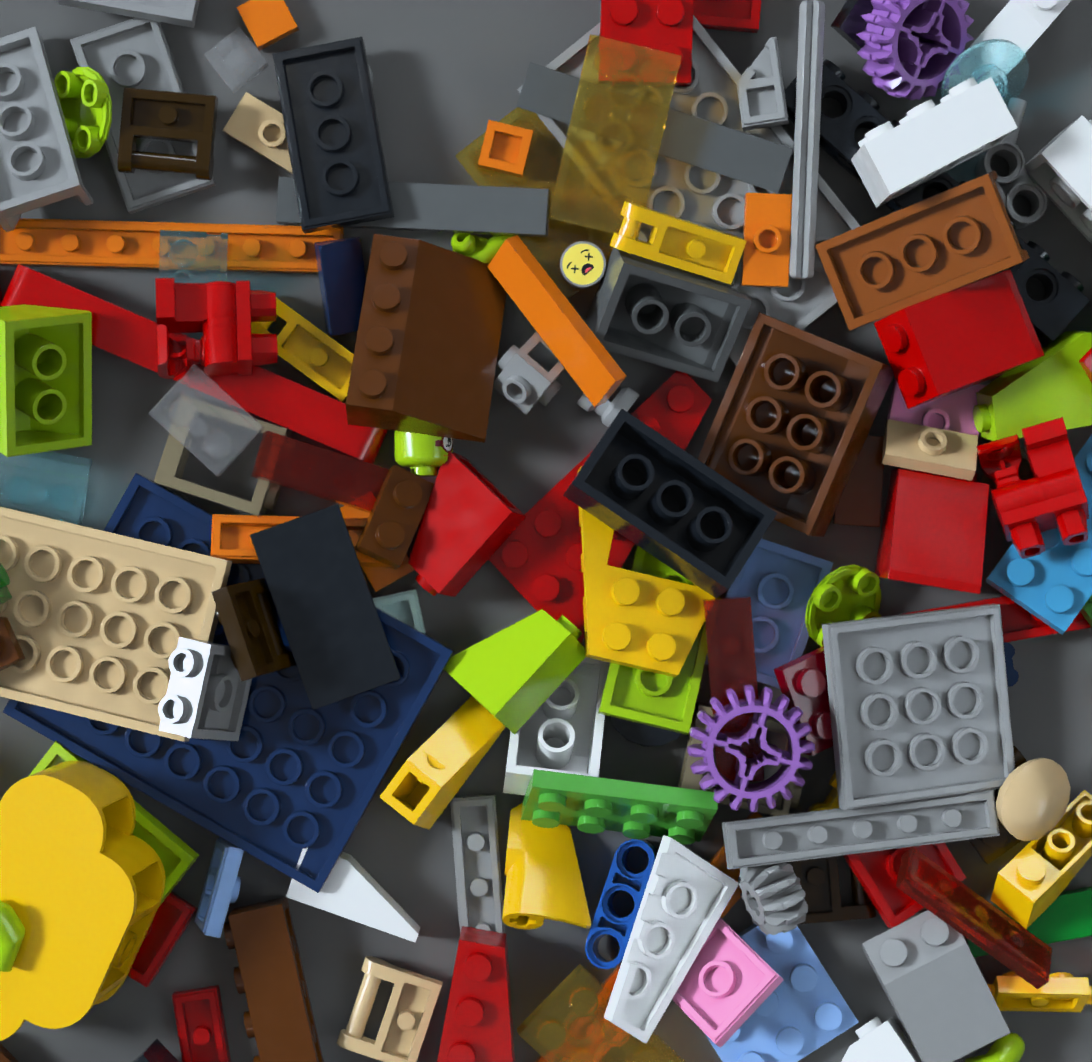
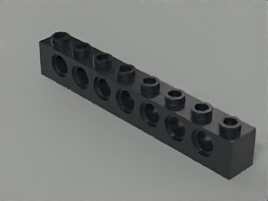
M825 59L822 70L821 100L824 98L836 99L842 106V116L829 118L821 111L819 146L864 185L851 161V158L860 149L855 141L854 132L858 128L872 130L888 122V120L878 112L880 106L874 98L863 90H859L856 93L843 81L846 76L842 70L833 62ZM797 77L785 89L788 118L794 124ZM896 120L891 122L893 128L900 125ZM944 172L885 203V205L893 212H896L922 201L925 188H935L942 193L966 182L961 181L958 183L948 173ZM1011 221V224H1012V226H1013V229L1015 230V229H1016V226H1015V225L1013 224V222ZM1017 236L1021 249L1027 250L1030 258L1009 269L1017 284L1039 342L1045 345L1053 342L1090 300L1081 293L1084 287L1074 276L1065 271L1060 274L1048 263L1050 257L1044 249L1032 241L1026 244ZM1029 278H1036L1043 283L1045 295L1041 301L1033 300L1028 296L1026 282Z

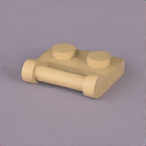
M366 956L361 968L364 976L346 1029H341L337 1045L382 1062H417L443 982L392 965L385 960ZM381 980L394 983V987L376 1040L364 1036L363 1033Z

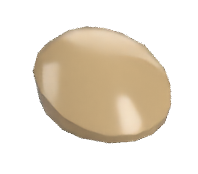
M1047 758L1029 760L1013 770L1000 787L995 804L997 818L1005 829L1016 839L1022 841L1039 840L1052 831L1065 814L1069 803L1071 787L1067 773L1058 763Z

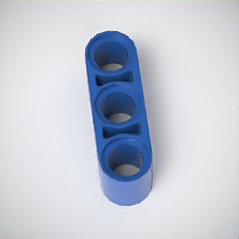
M637 839L625 841L618 847L614 855L585 945L588 960L600 969L621 966L658 852L657 848L648 841ZM636 847L643 848L649 858L648 866L641 873L631 871L627 864V855ZM622 890L630 893L634 900V909L627 917L618 915L612 905L614 896ZM606 934L612 935L619 942V954L613 961L604 959L598 950L599 941Z

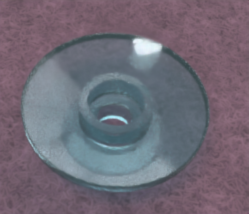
M991 39L977 43L962 52L949 66L942 81V98L949 94L948 91L967 79L974 77L977 84L992 77L1006 106H1008L1009 99L1011 97L1017 98L1026 84L1029 73L1027 57L1018 45L1008 40Z

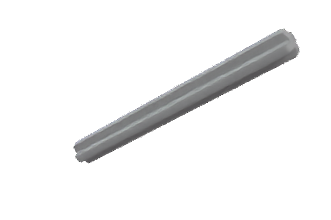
M819 0L802 1L799 7L789 275L793 279H810L814 276L825 4Z

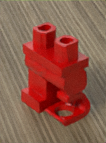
M155 278L157 367L160 377L173 379L183 371L195 368V364H201L206 375H228L238 373V375H252V366L277 363V334H251V322L276 321V292L250 290V281H236V283L225 281L175 283L174 278ZM203 332L201 339L186 338V345H181L169 337V333Z
M1063 417L1022 429L1024 449L1034 478L1020 479L1019 471L1022 465V455L1017 434L976 446L983 474L994 481L997 486L996 489L991 490V495L1007 542L1013 541L1022 559L1040 555L1046 551L1041 532L1058 528L1064 545L1071 546L1088 540V501L1072 454Z

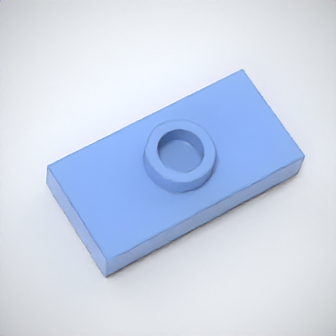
M221 837L216 840L194 921L204 935L217 938L221 937L229 904H234L239 895L241 880L237 875L244 850Z

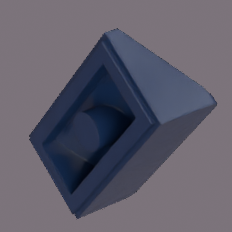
M360 237L315 242L326 333L331 337L358 331L366 284Z

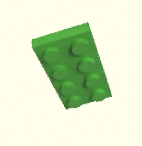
M534 769L522 803L521 820L532 821L534 825L543 828H554L559 826V824L577 826L578 830L591 834L601 833L604 830L623 832L625 837L631 839H645L649 836L663 837V835H666L682 845H688L695 841H701L718 810V803L713 799L715 792Z

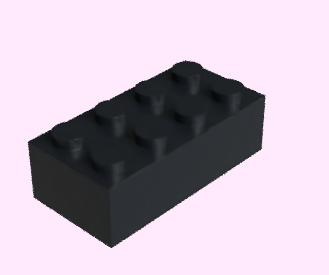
M621 409L563 494V496L715 598L729 590L777 515L775 511L624 409Z

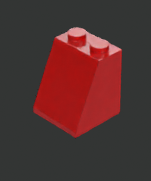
M1010 269L908 306L874 323L908 409L983 383L1045 356Z
M911 469L892 470L874 573L879 578L980 594L989 484L976 482L977 473H975L973 480L970 481Z

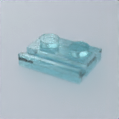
M160 230L159 278H174L175 283L227 282L228 233L211 235L207 234V232Z
M49 451L6 457L0 453V506L60 521L82 524L90 480L88 479L93 459Z

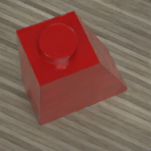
M451 451L448 452V460L440 466L408 561L419 573L415 580L433 596L439 593L455 597L526 518L469 460Z

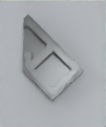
M771 37L749 68L747 67L736 82L743 131L789 124L777 37Z

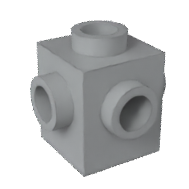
M537 331L520 349L512 345L496 364L502 372L494 381L493 387L525 415L538 401L543 406H546L562 388V385L556 380L565 368Z

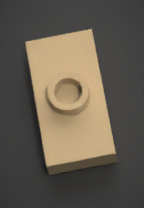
M246 92L222 131L293 174L283 114Z
M888 419L884 429L881 464L972 481L976 473L978 436Z

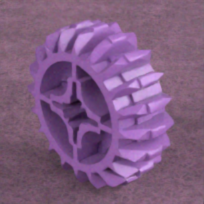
M870 0L873 6L872 12L861 15L867 22L866 30L856 35L865 41V45L857 54L867 60L862 70L869 76H872L871 83L877 88L883 89L890 96L909 100H920L922 96L935 97L937 88H949V75H960L959 61L970 58L964 51L966 43L974 39L967 33V28L974 22L969 15L965 14L970 3L965 0Z
M745 685L743 690L744 699L738 700L734 689L729 688L726 690L729 704L722 706L719 699L712 697L710 704L716 713L713 716L702 710L697 713L698 719L707 726L706 729L699 727L690 728V736L702 741V744L688 746L687 752L689 756L703 758L694 762L690 768L693 774L708 772L701 779L699 785L704 791L717 785L713 796L714 801L717 803L722 802L730 793L729 805L732 810L737 811L740 808L743 798H747L750 812H757L759 798H764L768 808L774 809L776 801L772 796L773 794L780 791L784 799L790 800L793 795L786 785L790 781L800 787L805 784L803 777L796 772L797 768L811 770L813 767V763L809 759L800 756L801 753H810L815 750V744L812 741L800 740V738L812 732V728L809 723L794 725L802 717L803 712L799 707L791 708L785 712L790 701L785 694L780 695L771 704L773 691L769 687L762 689L759 700L755 699V691L752 685ZM754 712L753 717H749L746 727L741 731L735 733L719 732L732 718L744 713ZM768 715L778 720L784 726L788 739L787 751L781 750L776 745L767 742L766 733L768 727L766 722ZM756 737V742L764 751H760L757 756L753 753L754 757L747 758L746 760V755L738 746H741L745 741L749 744L748 739H755ZM714 746L721 747L725 752L736 756L734 768L736 775L734 781L724 776L716 768L713 757ZM782 765L770 778L758 783L748 784L749 780H753L756 771L761 766Z

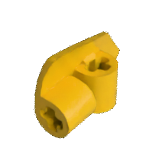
M522 803L510 810L504 871L506 885L502 915L503 923L517 929H536L543 925L544 919H550L590 929L591 919L571 829L567 825L561 824L554 828L538 827L532 821L521 820Z

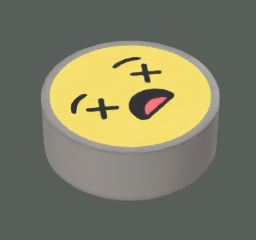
M587 241L575 242L568 246L560 260L562 277L569 285L579 289L595 286L602 279L606 269V259L601 249Z

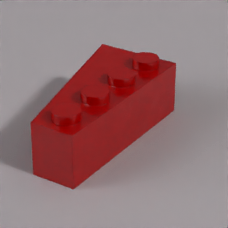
M462 926L437 1062H515L506 933Z

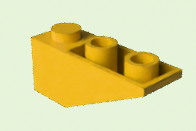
M471 696L406 760L380 795V798L413 825L430 830L500 736L505 726Z
M1083 790L1067 806L1065 814L1052 831L1039 840H1032L997 874L990 900L1025 929L1058 898L1092 856L1091 794Z

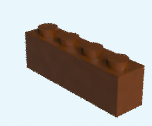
M287 897L234 908L228 915L229 922L224 923V935L228 949H235L239 966L234 967V980L238 993L246 994L249 1011H244L245 1029L249 1039H256L259 1055L254 1056V1062H324Z

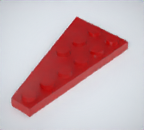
M676 371L631 415L685 451L712 399L687 373ZM591 452L524 514L526 518L488 559L537 612L543 609L556 621L562 615L571 621L582 632V635L577 639L580 643H582L585 634L583 613L584 579L581 570L582 536L581 527H579V506L563 496V494ZM615 530L607 565L622 568L635 543Z

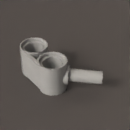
M1011 97L1007 108L1018 128L998 145L988 149L979 157L975 173L978 178L992 172L990 167L992 156H1001L1006 159L1010 167L1009 174L1006 177L998 176L995 183L1009 219L1016 226V229H1022L1043 216L1047 209V198L1041 187L1032 182L1025 169L1023 152L1016 145L1027 101ZM1015 195H1022L1030 201L1031 213L1029 217H1022L1014 211L1012 200Z

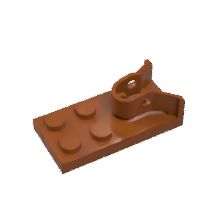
M996 171L987 173L815 245L849 331L891 315L908 306L1020 264L1030 258L1027 250L1021 249L995 183L998 178Z

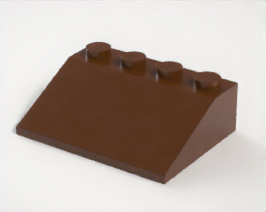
M374 234L346 399L348 424L485 443L507 292L488 269V263H483L422 240Z
M759 312L698 460L775 511L777 515L773 520L809 536L824 537L892 380L893 370L889 365Z

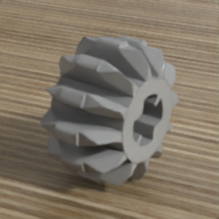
M778 863L740 868V876L738 877L739 887L742 891L740 897L744 900L746 911L752 916L753 923L759 926L763 933L766 935L786 933L797 928L798 924L805 922L806 913L808 912V904L804 899L806 893L802 889L800 878L796 877L791 864Z

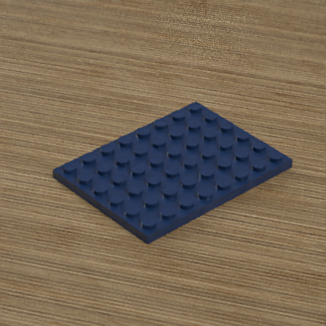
M135 473L104 531L210 556L212 514L161 485L154 483V481L145 476ZM232 563L226 586L265 578L261 565ZM267 592L286 652H292L270 592ZM376 607L401 679L313 710L297 665L252 678L238 741L190 738L188 742H182L9 699L3 713L50 740L57 741L69 751L115 775L130 786L319 893L441 677L454 650ZM218 620L213 643L229 645L223 625ZM308 847L301 865L297 869L296 866L302 849Z

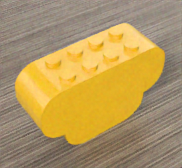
M80 760L65 761L14 783L0 801V900L9 904L14 909L25 927V935L12 970L9 972L0 971V1041L5 1040L18 1031L26 1020L34 1025L48 1029L68 1027L82 1019L91 1010L93 1005L100 1004L112 997L123 985L164 894L166 876L160 857L148 843L132 835L136 824V807L129 789L115 775L89 762Z

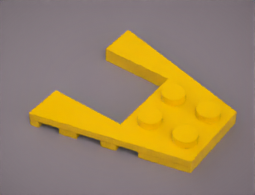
M579 506V527H581L582 536L581 570L584 579L583 613L586 657L670 677L678 676L715 597L694 583L690 585L607 565L614 529Z

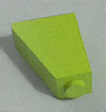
M1076 330L1064 332L1053 342L1042 347L1045 356L1004 373L976 392L977 405L973 408V420L977 431L981 432V438L995 441L1016 434L1018 438H1023V428L1063 417L1066 430L1091 426L1092 383L1079 360L1092 348V333Z
M541 609L451 656L444 671L515 735L586 657L585 648L577 640L582 635V632L565 616L562 615L556 621L546 611Z

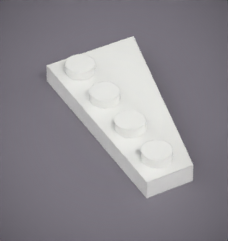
M666 835L662 837L604 1015L606 1020L647 1044L739 885L737 881Z

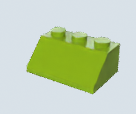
M27 304L0 307V453L6 457L92 445V313L87 310Z

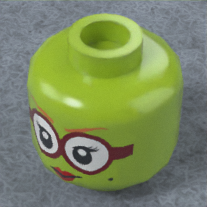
M394 431L395 461L400 466L410 467V472L419 477L437 476L438 467L448 460V452H453V438Z

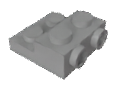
M179 637L177 648L169 658L171 676L167 694L161 700L158 707L161 718L159 730L195 739L238 741L252 679L241 681L238 670L231 660L229 645Z

